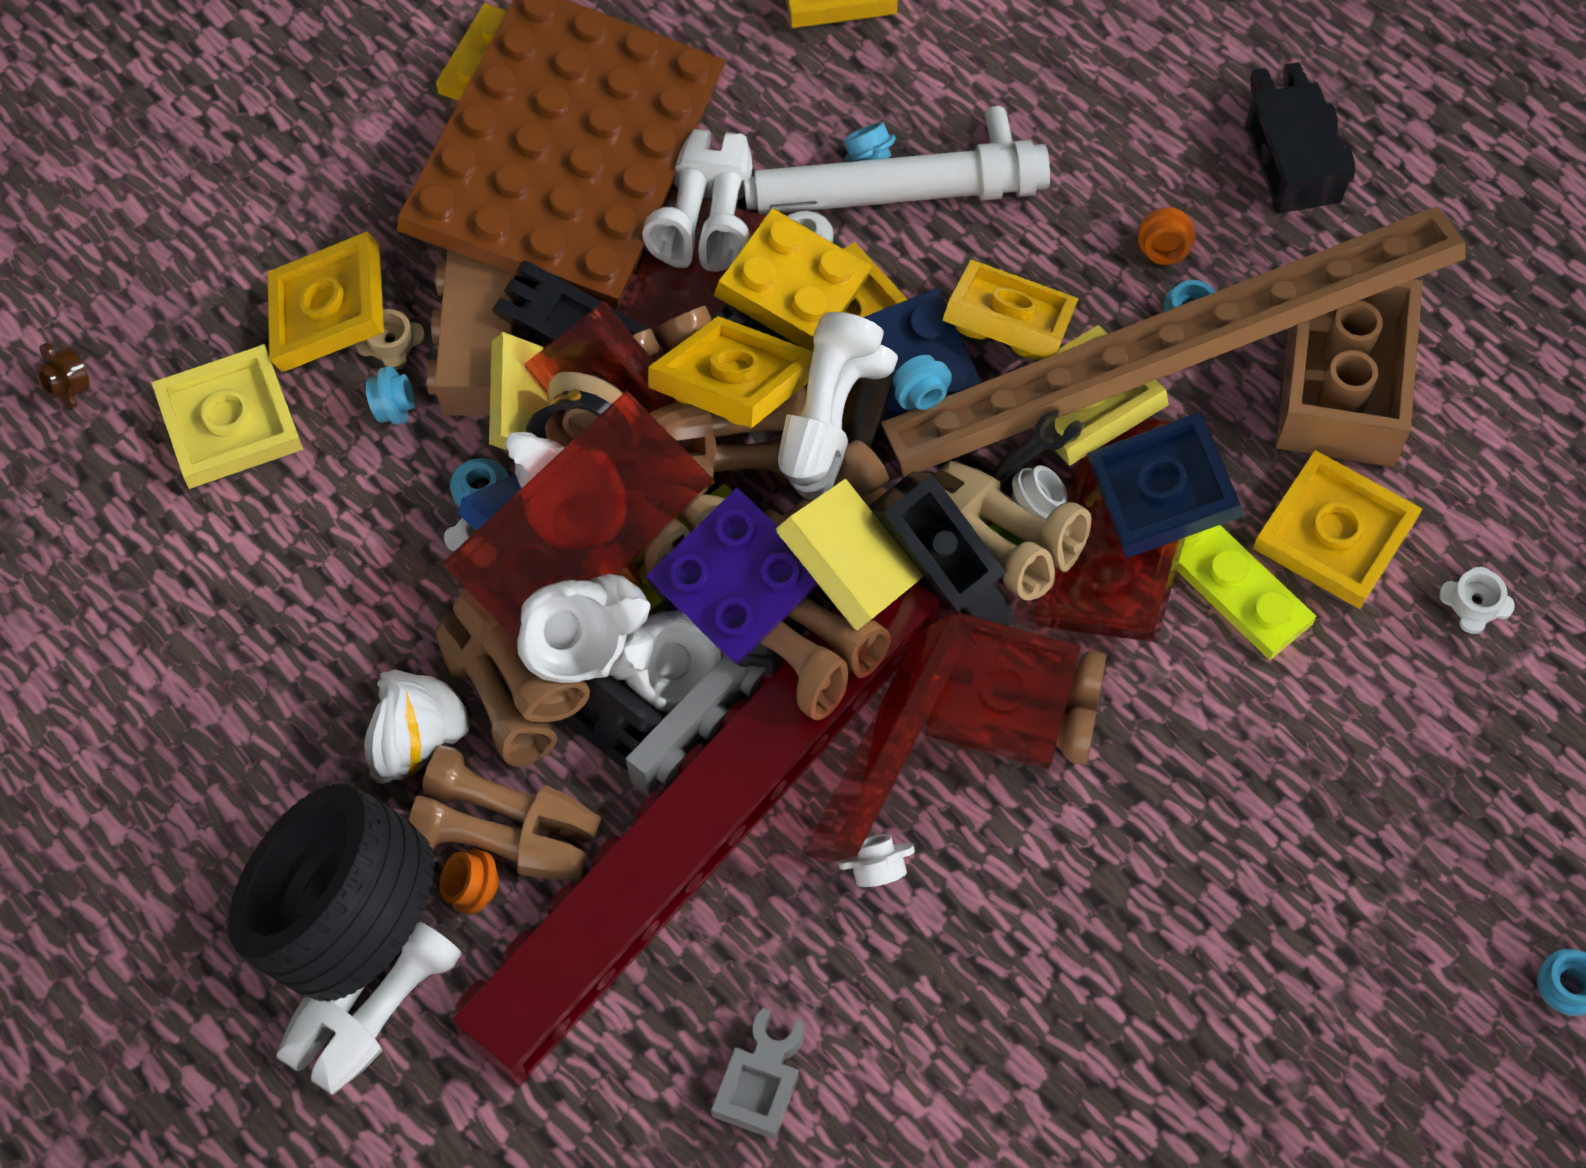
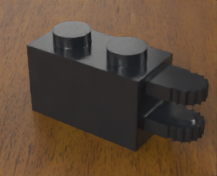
M1299 62L1285 65L1283 68V84L1285 88L1280 89L1275 88L1274 82L1266 68L1252 70L1250 86L1253 96L1245 128L1277 214L1342 203L1349 180H1353L1355 176V160L1351 149L1343 147L1337 131L1338 119L1336 110L1332 103H1326L1319 83H1309L1306 73H1304Z
M912 471L868 506L923 574L924 577L918 582L941 599L940 607L958 612L962 618H966L965 623L970 624L971 628H977V630L984 632L988 631L990 634L994 632L1000 634L1001 630H1006V626L1010 625V619L1013 618L1011 617L1012 610L1009 609L1008 603H1004V596L994 584L1006 572L933 473Z

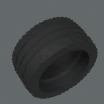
M339 783L338 785L323 786V788H318L315 792L307 794L298 803L292 805L272 825L273 827L267 831L264 838L258 843L255 851L252 852L239 877L238 884H236L235 892L231 899L232 903L229 907V924L227 925L228 935L231 938L230 942L233 948L252 966L294 992L326 1002L346 998L347 995H352L357 990L364 988L367 983L372 982L377 975H380L384 971L383 969L392 962V959L399 954L400 949L407 943L409 936L415 930V926L426 907L425 904L429 899V892L433 884V868H435L432 847L429 845L430 843L415 826L373 796L348 784Z

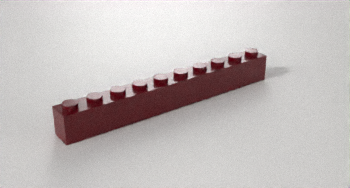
M917 582L871 619L878 622L890 633L891 641L886 656L880 665L867 677L859 678L848 670V683L842 700L833 712L821 720L810 718L798 707L796 689L799 678L794 668L785 659L776 673L768 675L765 672L761 681L763 686L748 702L745 699H740L733 704L720 723L721 731L707 746L702 743L696 745L685 756L678 768V774L680 775L664 792L661 789H656L642 802L635 815L637 821L621 838L617 835L610 837L599 848L593 857V868L577 885L573 882L568 883L555 895L547 909L548 917L535 931L531 933L526 930L510 943L502 956L504 964L487 982L482 979L478 980L465 991L456 1005L458 1013L452 1019L459 1036L519 1088L938 626L941 599ZM835 607L832 611L838 615L843 616V614L839 611L837 607ZM805 629L802 635L804 638L834 652L831 646L809 629Z

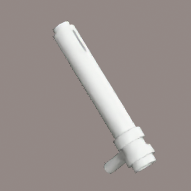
M993 106L985 113L990 143L978 144L974 151L754 170L752 179L744 180L747 211L758 210V215H767L772 208L780 213L975 195H978L982 201L1001 199L1003 193L1016 192L1017 197L1035 196L1036 190L1049 189L1050 165L1046 144L1033 145L1031 140L1013 142L1006 110L1001 106Z

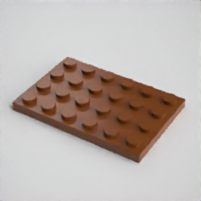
M513 0L398 216L397 231L518 276L516 270L521 262L529 261L617 310L646 247L642 235L645 220L654 210L663 208L674 184L677 172L675 166L679 153L691 132L699 128L723 74L726 60L569 0Z

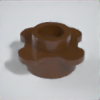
M49 343L40 345L39 349L43 357V364L36 367V375L43 391L50 398L59 396L68 410L76 408L77 401L75 395L89 389L88 374L81 359L70 347L55 352Z

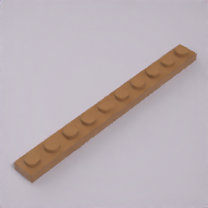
M1435 206L944 397L939 404L930 409L919 410L916 408L885 420L881 424L886 440L903 476L906 477L912 471H923L1036 427V423L1041 417L1054 410H1059L1057 417L1059 418L1465 260V241L1439 207Z

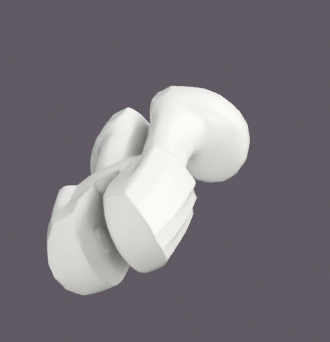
M694 129L686 139L675 166L677 172L674 185L678 188L675 208L663 207L654 210L647 216L642 231L643 241L656 258L673 267L687 268L691 264L694 253L695 229L703 197L712 198L710 217L704 222L698 253L700 263L706 271L719 272L730 267L751 238L747 225L741 219L734 216L737 199H742L745 196L744 180L752 179L751 152L747 138L743 134L726 132L722 150L715 151L711 150L710 130Z
M828 312L821 316L813 337L814 349L803 410L800 416L786 415L778 456L779 468L785 477L789 479L794 489L801 496L809 500H815L833 487L848 444L846 433L841 429L844 405L852 386L859 378H886L894 371L898 356L894 351L881 345L884 335L882 328L874 322L854 314Z
M417 922L415 930L409 936L407 943L403 945L402 952L393 968L373 994L352 1016L348 1012L364 988L357 990L352 995H347L346 998H339V1000H331L330 1002L304 997L289 1022L277 1052V1058L294 1070L301 1071L313 1061L334 1032V1037L320 1055L311 1075L313 1083L334 1095L365 1070L383 1051L375 1038L403 999L418 983L429 975L451 970L462 955L461 951L431 927L422 922Z

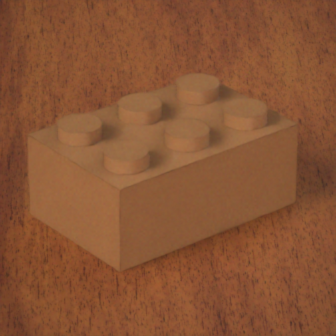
M1413 279L1288 328L1275 449L1313 454L1317 450L1331 458L1395 467L1411 432L1423 280Z

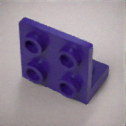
M738 488L726 497L646 575L657 596L673 611L678 609L735 664L740 663L819 585L778 535L776 530L778 526Z

